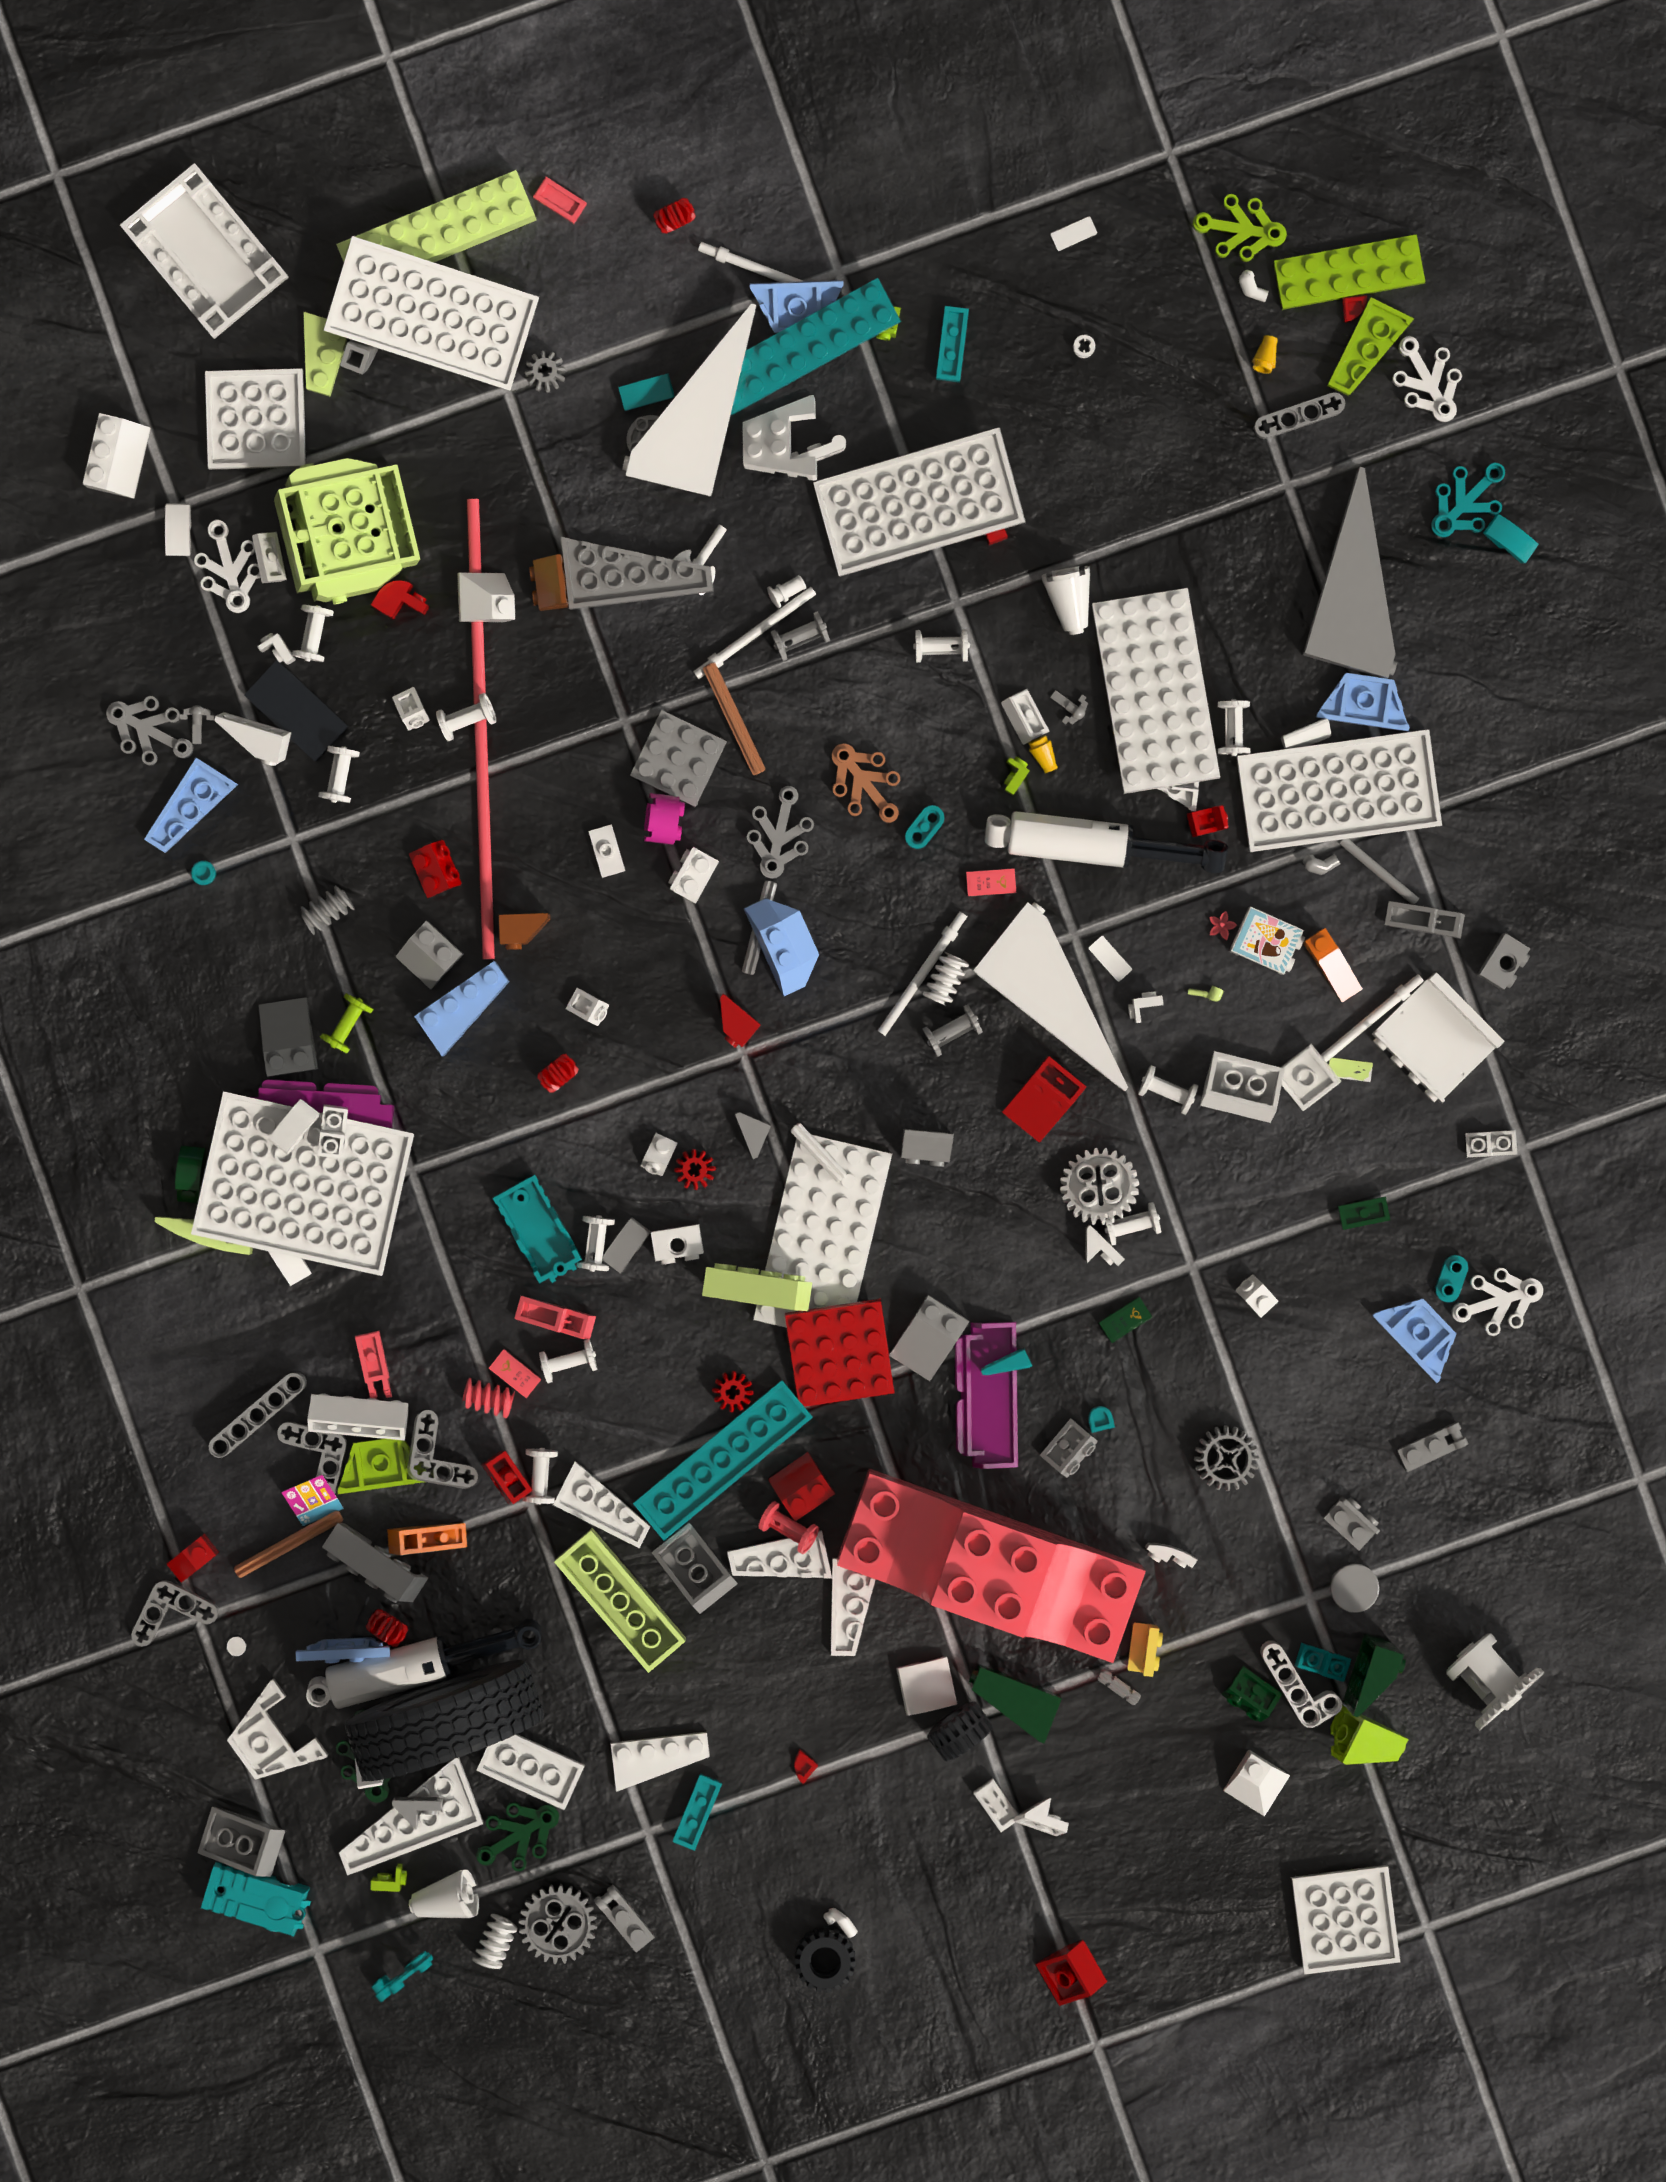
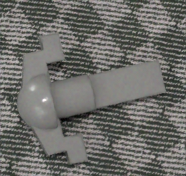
M1056 690L1050 697L1073 714L1071 718L1065 716L1062 720L1064 724L1068 722L1074 724L1085 716L1088 703L1085 701L1086 697L1083 694L1078 699L1081 702L1079 707Z
M195 705L184 709V714H180V719H188V715H192V744H202V715H207V720H214V715H211V710Z

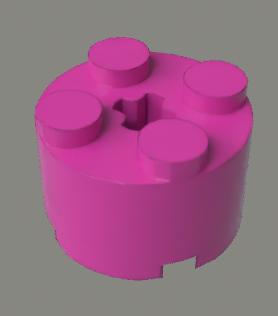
M650 793L649 798H653L652 804L647 803L644 831H649V837L644 836V841L674 845L675 840L680 841L682 826H678L679 816L683 817L685 802H680L679 796Z

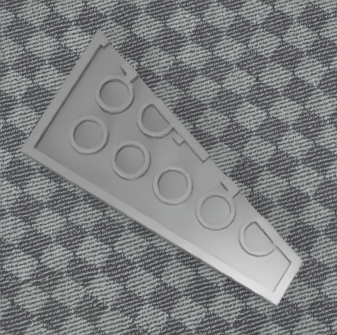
M561 537L570 610L714 592L711 567Z

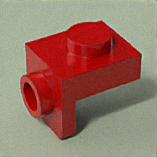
M1223 805L1187 814L1192 837L1217 832L1229 827L1228 816Z

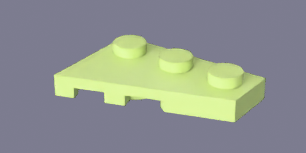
M304 312L306 389L330 397L348 338L324 331L326 318Z

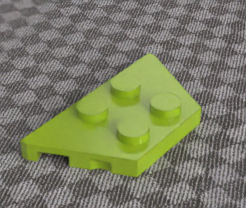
M384 1438L354 1442L338 1488V1494L422 1483L423 1481L412 1479L407 1472L410 1446L405 1440ZM421 1463L414 1466L418 1475L426 1471L425 1468L421 1467Z

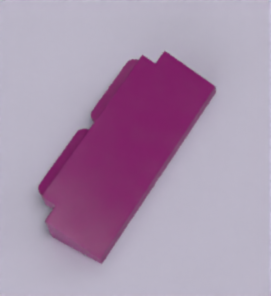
M265 1080L262 1083V1088H259V1098L250 1097L294 1107L301 1099L318 1113H323L324 1104L348 1107L347 1119L393 1129L394 1105L381 1104V1095L378 1094V1088L375 1086L328 1083L324 1086L323 1091H317L316 1085L312 1082Z
M1016 1322L971 1323V1335H961L955 1343V1387L957 1391L961 1392V1399L956 1402V1449L963 1456H972L974 1468L1018 1467L1017 1370L991 1375H982L981 1367L1017 1351Z

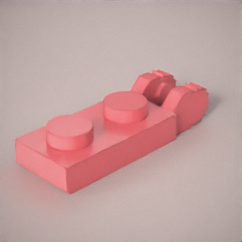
M380 1331L356 1335L355 1340L370 1398L377 1399L378 1395L374 1381L382 1380L383 1392L386 1398L392 1397L388 1380L390 1377Z

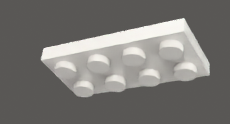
M517 1734L488 1746L476 1771L565 1810L585 1765Z

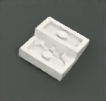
M947 1657L896 1668L906 1715L909 1716L957 1705Z

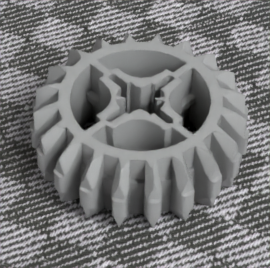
M1224 1425L1223 1433H1220L1219 1428L1215 1427L1216 1435L1212 1436L1207 1431L1206 1436L1209 1440L1206 1442L1202 1438L1199 1439V1442L1204 1447H1195V1451L1202 1453L1201 1456L1194 1457V1461L1202 1462V1464L1197 1465L1195 1468L1197 1471L1205 1470L1201 1473L1200 1478L1205 1479L1209 1476L1207 1485L1211 1486L1214 1481H1217L1215 1485L1217 1490H1220L1222 1483H1224L1225 1490L1229 1491L1230 1483H1233L1234 1488L1237 1490L1239 1489L1237 1481L1241 1480L1244 1485H1247L1248 1482L1244 1477L1248 1475L1250 1478H1253L1254 1474L1249 1471L1250 1468L1258 1469L1259 1467L1252 1463V1460L1260 1459L1259 1455H1252V1452L1257 1451L1258 1447L1256 1445L1249 1447L1254 1439L1249 1437L1244 1440L1247 1434L1244 1430L1238 1436V1428L1235 1426L1231 1433H1229L1227 1425ZM1234 1439L1240 1442V1444L1226 1449L1219 1443V1440ZM1213 1445L1217 1452V1458L1212 1462L1211 1466H1208L1207 1456ZM1220 1448L1228 1455L1229 1452L1232 1453L1230 1460L1234 1468L1226 1462L1224 1464L1221 1463L1223 1456L1219 1450ZM1245 1449L1246 1462L1243 1469L1240 1470L1236 1464V1459ZM1222 1468H1229L1235 1475L1225 1478L1213 1473Z

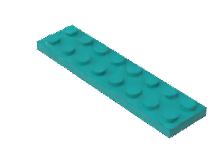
M879 278L874 279L746 350L731 415L900 323L901 320Z
M781 1380L633 1504L659 1536L665 1540L811 1420L813 1416L785 1382Z

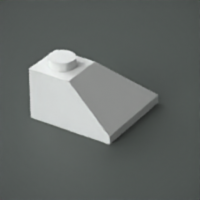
M458 573L459 622H507L515 619L514 593L505 573Z
M1248 1750L1223 1791L1265 1816L1290 1775L1251 1750Z

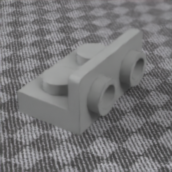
M1070 1418L1040 1456L1067 1478L1079 1469V1463L1085 1456H1089L1094 1451L1095 1444L1098 1441Z
M1342 1496L1323 1518L1360 1551L1375 1533L1378 1534L1380 1532L1376 1527L1379 1523L1369 1513L1366 1516L1360 1513L1358 1510L1361 1506L1351 1497L1346 1500Z

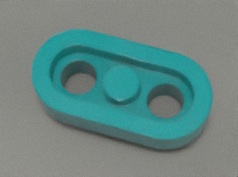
M933 805L924 808L906 831V843L913 849L925 847L944 823L945 816L943 811ZM929 814L937 816V820L934 823L928 821ZM916 832L922 835V839L919 842L913 840V834Z
M1451 1255L1445 1259L1435 1286V1294L1441 1301L1453 1302L1459 1297L1468 1272V1263L1463 1257ZM1454 1263H1459L1460 1265L1458 1272L1452 1270ZM1446 1286L1452 1287V1293L1446 1295L1444 1292Z

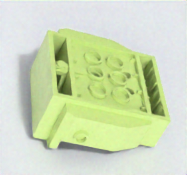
M349 458L314 465V463L305 464L289 475L285 484L286 488L277 491L274 502L297 594L311 591L314 602L332 601L333 604L347 602L348 597L377 591L397 576L402 568L415 566L420 561L397 465L377 468V464ZM287 505L292 506L293 511L289 513ZM371 505L374 508V512L367 513L365 506ZM291 520H294L296 531H293ZM339 525L341 532H334L332 526ZM377 529L380 535L378 537L372 536L371 530ZM303 542L305 566L301 564L297 543Z

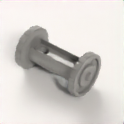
M818 611L813 613L815 621L779 636L775 630L770 631L775 642L774 648L775 650L778 649L783 661L787 660V651L821 636L825 642L830 641L826 630V623H823Z
M968 1004L963 1006L964 1015L931 1032L929 1028H923L928 1039L927 1043L929 1046H932L937 1057L942 1055L941 1046L972 1029L978 1034L983 1032L977 1021V1015L973 1014Z

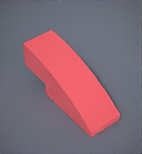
M521 1296L514 1319L555 1332L590 1340L596 1316Z

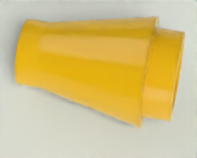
M1269 335L1264 336L1252 360L1254 370L1269 374L1275 368L1277 338Z
M1046 735L1029 743V751L1043 768L1044 773L1058 768L1051 740H1048Z

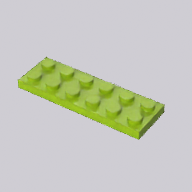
M1417 234L1273 261L1282 310L1425 283Z

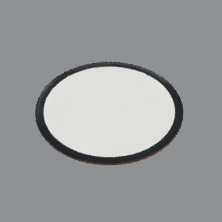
M232 1636L226 1642V1651L232 1657H241L247 1651V1643L240 1636Z

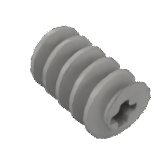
M336 885L334 886V895L326 891V900L318 896V905L310 901V910L303 906L301 907V916L313 935H315L314 927L320 931L323 930L322 922L331 925L330 917L339 920V911L347 915V906L355 910L344 890L339 889Z

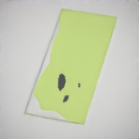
M1331 1058L1329 1060V1066L1339 1078L1371 1082L1373 1063Z

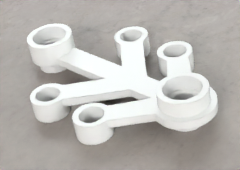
M1411 336L1403 338L1398 346L1399 352L1404 357L1410 358L1422 380L1409 377L1405 372L1398 371L1393 375L1392 382L1397 387L1406 386L1428 392L1433 401L1421 399L1418 394L1410 392L1404 398L1405 405L1409 408L1418 407L1432 411L1435 419L1440 422L1452 420L1457 412L1456 404L1452 399L1456 385L1462 378L1460 370L1451 369L1447 373L1446 379L1448 383L1443 396L1438 389L1445 362L1450 357L1449 350L1442 347L1435 352V364L1432 374H1430L1418 353V341ZM1411 342L1414 348L1407 350L1405 343ZM1438 352H1445L1446 359H1440ZM1450 373H1457L1458 380H1451ZM1397 375H1402L1404 377L1403 383H1398L1396 381ZM1409 396H1413L1416 398L1415 404H1410L1407 399ZM1442 405H1446L1449 408L1447 414L1441 412L1440 408Z
M215 520L209 524L208 533L217 542L223 567L210 560L204 553H198L194 558V562L199 568H206L227 580L229 590L216 584V581L210 576H206L201 580V587L205 591H212L226 599V606L232 612L242 613L250 605L249 590L255 580L261 577L260 572L256 576L251 574V569L258 567V564H251L247 569L248 575L239 588L237 577L249 556L255 553L254 543L250 540L244 541L241 545V551L233 563L226 540L229 532L228 526L221 520ZM217 527L223 528V533L221 535L215 534V529ZM246 544H252L253 550L251 552L245 551L244 547ZM201 556L206 558L204 565L198 564V558ZM206 580H212L213 585L211 588H205L204 582ZM236 597L242 598V603L240 605L234 604V599Z
M1497 1268L1493 1272L1494 1279L1498 1282H1506L1518 1289L1506 1292L1485 1281L1484 1277L1475 1275L1470 1280L1472 1288L1483 1290L1495 1297L1471 1305L1457 1303L1452 1307V1317L1458 1322H1466L1473 1314L1497 1307L1491 1321L1485 1325L1486 1333L1496 1336L1500 1332V1323L1511 1302L1521 1299L1515 1313L1511 1314L1508 1318V1324L1512 1328H1520L1523 1325V1316L1529 1304L1538 1301L1543 1295V1286L1538 1280L1528 1278L1522 1281L1510 1275L1506 1269ZM1500 1270L1505 1273V1277L1501 1280L1497 1278V1273ZM1476 1278L1482 1280V1285L1479 1287L1474 1285ZM1530 1286L1535 1287L1533 1295L1527 1293V1289ZM1461 1308H1464L1467 1312L1465 1317L1458 1315V1311ZM1517 1316L1519 1317L1520 1322L1518 1325L1514 1326L1512 1324V1318ZM1491 1324L1497 1326V1330L1494 1333L1489 1332L1488 1328Z

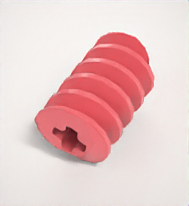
M468 1378L462 1402L465 1401L466 1409H469L474 1403L475 1411H479L484 1406L486 1414L493 1408L494 1416H498L500 1411L503 1410V1418H507L510 1414L515 1391L510 1395L509 1387H506L503 1393H500V1385H497L492 1391L489 1382L482 1388L481 1380H478L472 1386V1379Z

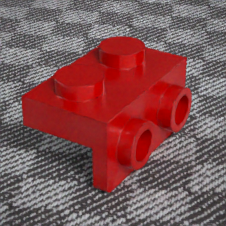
M443 840L430 843L409 853L427 898L462 884L459 872L451 859L450 851Z

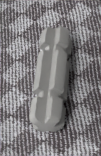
M1103 1669L1097 1676L1098 1681L1104 1685L1107 1684L1109 1689L1122 1698L1125 1697L1126 1701L1130 1704L1135 1705L1140 1700L1141 1695L1137 1691L1131 1690L1130 1686L1116 1676L1113 1677L1112 1673L1106 1669Z

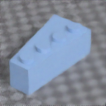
M493 961L414 1017L441 1056H445L510 981L497 962Z

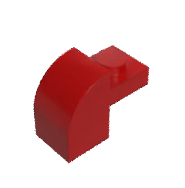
M392 581L384 585L371 604L373 608L392 619H395L404 603L423 615L429 609V606L425 604L426 598L416 592L413 595L409 594L414 586L406 581Z

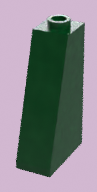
M980 1664L978 1670L973 1669L969 1678V1683H972V1691L1039 1742L1045 1744L1062 1700L1061 1695Z

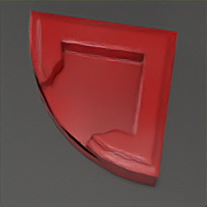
M1367 296L1342 298L1344 323L1351 322L1360 316L1366 306Z
M799 1750L795 1757L794 1768L797 1778L804 1784L819 1765L802 1750Z

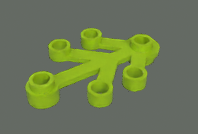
M1234 194L1227 195L1223 205L1231 211L1239 223L1212 219L1205 212L1198 213L1193 219V228L1198 233H1206L1210 229L1237 233L1228 241L1220 242L1216 246L1215 253L1220 258L1227 257L1232 249L1249 237H1261L1253 245L1244 246L1239 252L1240 259L1244 262H1249L1256 253L1267 245L1277 247L1283 244L1287 236L1286 229L1282 224L1271 222L1262 209V202L1258 198L1251 199L1247 204V209L1251 214H1255L1263 227L1253 226L1238 205V198ZM1229 198L1234 199L1235 205L1229 206L1226 200ZM1252 202L1258 203L1259 209L1253 210L1250 204ZM1200 218H1205L1207 220L1206 226H1201L1199 224ZM1272 230L1278 231L1279 237H1271L1270 232ZM1225 246L1227 253L1221 254L1218 248ZM1244 250H1249L1251 252V257L1245 258L1242 255V252Z

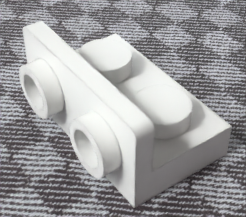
M693 847L691 851L686 849L680 860L683 863L682 868L679 872L674 871L668 883L672 885L670 890L696 904L719 861Z

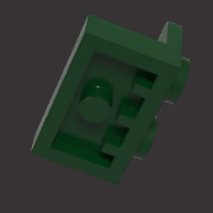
M1242 1666L1222 1695L1227 1698L1226 1700L1229 1704L1244 1710L1250 1719L1262 1722L1270 1716L1282 1693Z

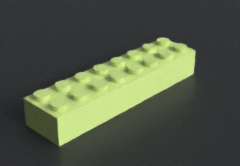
M515 170L355 237L430 262H437L534 222L536 217L519 175ZM351 238L336 244L343 262L345 261Z

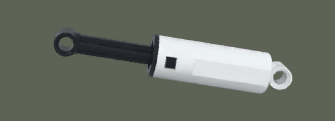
M1013 812L1011 820L1004 815L989 816L984 839L985 843L991 847L1002 848L1008 845V853L1011 855L1128 868L1130 856L1201 864L1202 869L1210 873L1224 871L1228 852V845L1219 840H1209L1204 845L1135 838L1133 837V825L1025 812Z
M526 1619L513 1629L447 1646L443 1636H438L391 1649L390 1657L364 1658V1661L361 1662L347 1661L332 1665L325 1670L326 1678L318 1676L309 1682L306 1698L315 1707H322L329 1700H332L334 1706L340 1709L453 1678L452 1665L517 1647L527 1650L536 1648L541 1641V1626L536 1620ZM530 1630L535 1633V1636L527 1638L523 1633ZM321 1688L325 1691V1694L316 1695L313 1690Z

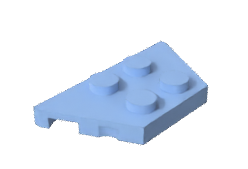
M843 280L750 283V289L774 333L781 332L835 302L843 287Z
M1352 673L1344 674L1316 714V718L1319 719L1326 718L1333 721L1408 732L1410 728L1406 721L1394 680Z
M1421 1298L1372 1314L1378 1323L1417 1364L1438 1383L1456 1333L1434 1309Z
M372 1637L323 1639L315 1644L306 1646L307 1650L296 1651V1661L325 1660V1663H337L340 1659H349L350 1662L364 1661V1658L390 1657V1646H383L382 1642L376 1641Z

